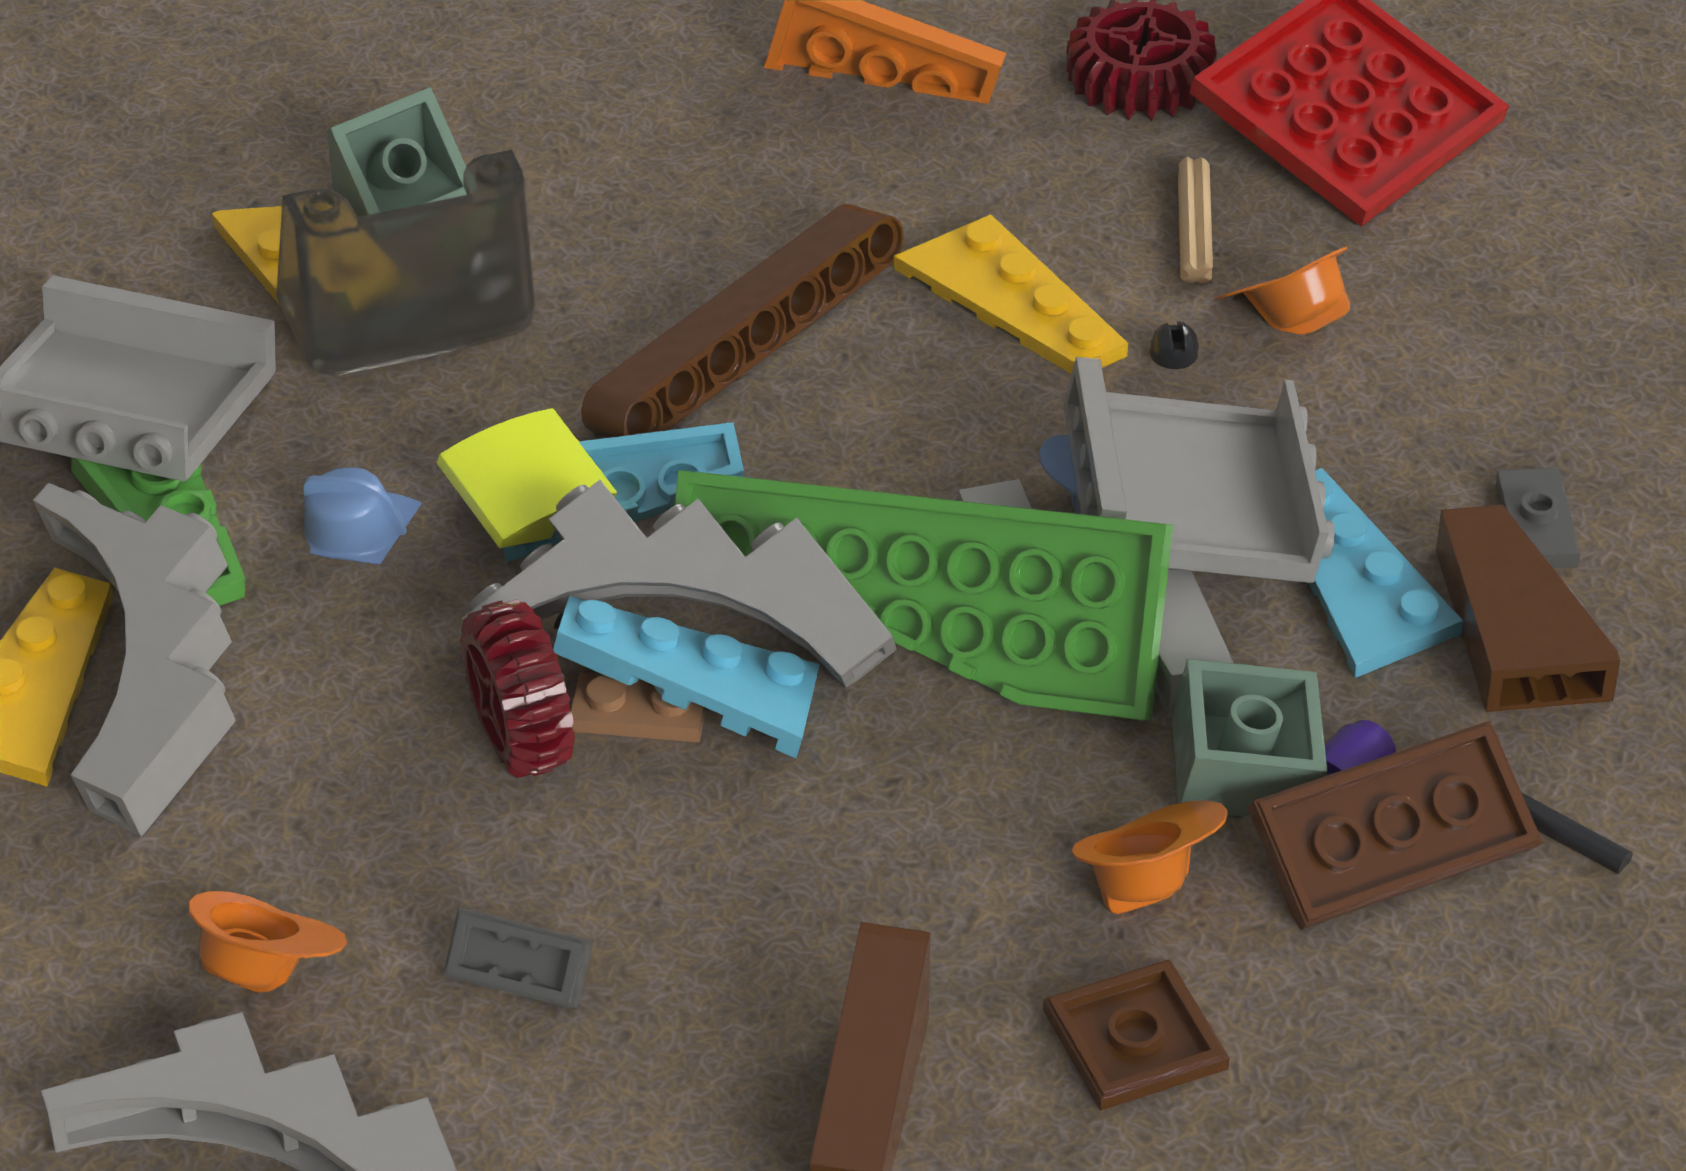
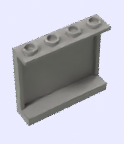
M53 275L42 286L44 320L0 366V442L186 482L275 373V323L273 320Z
M1076 357L1063 407L1081 514L1173 524L1168 567L1171 569L1314 583L1321 558L1328 559L1332 553L1335 531L1333 522L1325 518V485L1316 479V447L1314 444L1308 443L1306 436L1307 409L1305 406H1299L1293 380H1284L1276 410L1106 392L1101 360Z

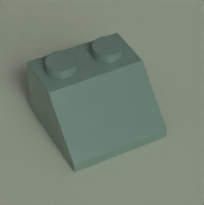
M1187 659L1171 710L1178 803L1210 800L1221 803L1227 809L1229 816L1245 817L1250 814L1247 807L1254 800L1326 776L1327 764L1317 672Z

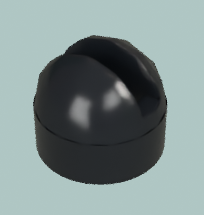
M1179 321L1177 325L1162 324L1155 330L1151 339L1150 356L1152 360L1159 366L1168 369H1183L1191 366L1198 358L1199 343L1197 334L1184 322ZM1173 342H1180L1182 349L1173 350Z

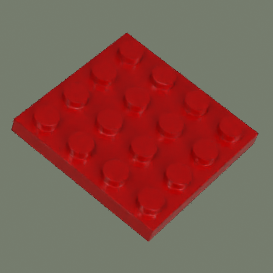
M1304 0L1193 78L1189 92L1360 227L1502 123L1509 108L1506 102L1371 0Z

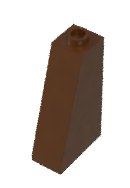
M1491 505L1441 510L1436 553L1454 611L1463 620L1462 637L1485 711L1495 712L1613 701L1620 665L1618 651L1505 506Z
M866 922L860 923L812 1151L810 1171H892L929 1020L931 932Z

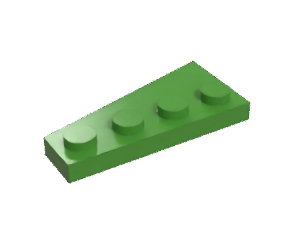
M71 457V472L88 493L103 506L120 513L125 510L134 512L145 521L152 516L160 505L184 515L195 513L206 519L217 532L218 537L216 540L228 565L206 593L219 606L245 598V576L227 530L224 526H220L216 515V502L211 490H206L201 477V464L185 482Z

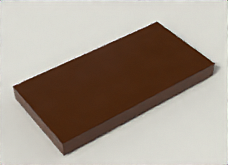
M1491 721L1254 800L1247 807L1293 919L1301 930L1534 849L1543 843Z

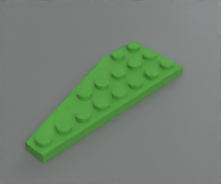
M678 470L675 505L683 503L687 507L696 499H699L745 557L754 551L751 548V544L764 530L778 522H781L785 527L797 517L891 633L896 644L947 666L948 670L967 679H973L1019 705L1138 720H1152L1173 524Z

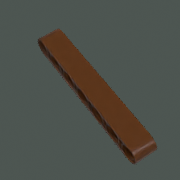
M843 204L837 207L594 383L587 391L581 407V416L585 427L591 432L607 438L669 430L894 262V255L899 254L903 246L904 231L901 222L896 217L852 204Z

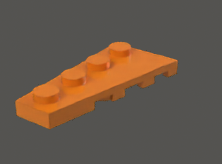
M784 0L764 68L782 71L784 64L809 68V75L830 79L834 72L862 76L864 84L887 88L895 86L900 82L912 84L914 92L988 104L1006 53L862 0Z

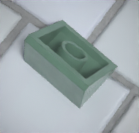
M431 87L327 130L332 188L377 236L478 193Z

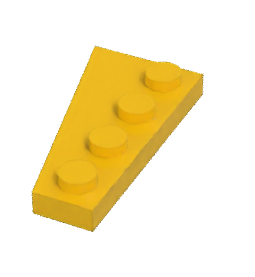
M991 214L894 255V270L908 278L914 276L931 286V292L948 302L954 300L977 314V319L992 328L1000 327L1020 339L1021 345L1072 374L1076 357L1100 359L1102 368L1127 357L1128 342Z
M54 567L0 640V773L48 786L53 772L54 759L59 746H62L68 729L70 713L84 683V673L90 656L94 654L113 599L111 583Z

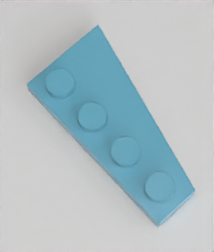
M734 422L579 441L617 491L615 499L634 522L664 513L675 506L678 470L744 477ZM554 530L550 539L503 548L505 561L509 562L528 556L540 546L548 543L554 547L562 539Z
M1324 469L1315 470L1317 481L1323 482L1325 485L1324 514L1326 520L1333 522L1335 535L1330 557L1328 559L1321 558L1314 583L1308 584L1314 596L1318 597L1327 615V623L1336 641L1339 640L1345 652L1347 664L1354 678L1461 635L1463 620Z
M572 596L568 598L553 648L554 653L626 685L638 682L639 679L653 684L657 692L662 695L661 700L683 710L690 703L694 702L723 715L720 726L746 736L751 728L772 736L778 739L775 750L797 758L820 664L803 660L789 652H773L740 643L727 635L707 634L678 626L665 618H649L613 608L611 605L599 600H583Z

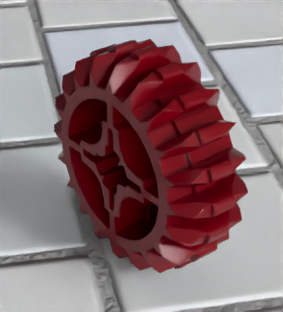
M1110 0L1107 9L1091 7L1089 16L1078 18L1076 28L1070 31V39L1067 41L1066 71L1068 72V81H1072L1074 85L1075 95L1085 94L1088 106L1103 102L1106 115L1116 111L1117 108H1122L1128 121L1135 114V111H1145L1146 116L1152 122L1159 109H1163L1166 114L1173 118L1179 106L1192 110L1196 100L1189 93L1193 78L1217 61L1215 36L1209 33L1208 22L1196 20L1195 11L1193 10L1178 11L1176 2L1161 5L1157 4L1156 0H1150L1149 2L1130 0L1129 3L1124 4Z
M518 599L505 603L500 600L482 606L481 610L468 613L467 618L463 620L460 638L463 649L461 658L467 675L465 679L469 684L471 701L474 703L478 719L501 763H505L507 770L516 778L530 774L538 776L551 772L553 768L565 764L567 760L571 759L574 749L575 734L572 726L575 720L570 711L569 702L571 699L566 691L565 676L562 674L558 663V654L554 653L549 633L543 630L541 618L534 613L533 609L526 602H521Z

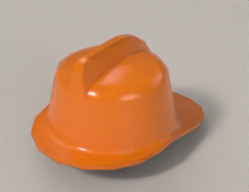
M1346 246L1285 277L1214 297V301L1244 293L1272 328L1301 335L1314 332L1343 317L1350 310V301L1336 257L1346 252L1348 248Z
M1210 800L1188 801L1170 805L1146 814L1114 830L1086 837L1075 843L1071 852L1076 860L1091 864L1104 905L1108 911L1115 914L1125 913L1166 899L1180 890L1189 872L1191 845L1215 833L1226 822L1228 811L1221 803Z
M208 891L196 894L188 903L190 917L201 927L199 954L203 968L217 977L254 992H269L286 983L300 958L329 956L341 952L347 945L345 934L336 927L315 919L282 911L250 896L226 891Z

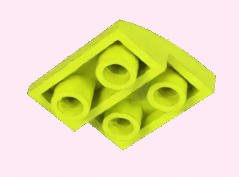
M553 408L519 416L480 431L440 453L436 462L499 549L550 539L555 528L549 518L558 512L556 505L567 493L580 485H586L590 488L597 481L601 480L614 498L617 494L615 488Z

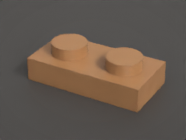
M579 673L571 713L575 720L572 728L574 732L700 742L706 708L692 702L683 710L661 700L662 695L657 692L653 684L641 679L631 685H626L603 674Z

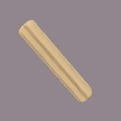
M1187 156L1179 162L1178 174L1180 278L1187 283H1208L1212 279L1213 268L1210 164L1203 157L1193 160Z

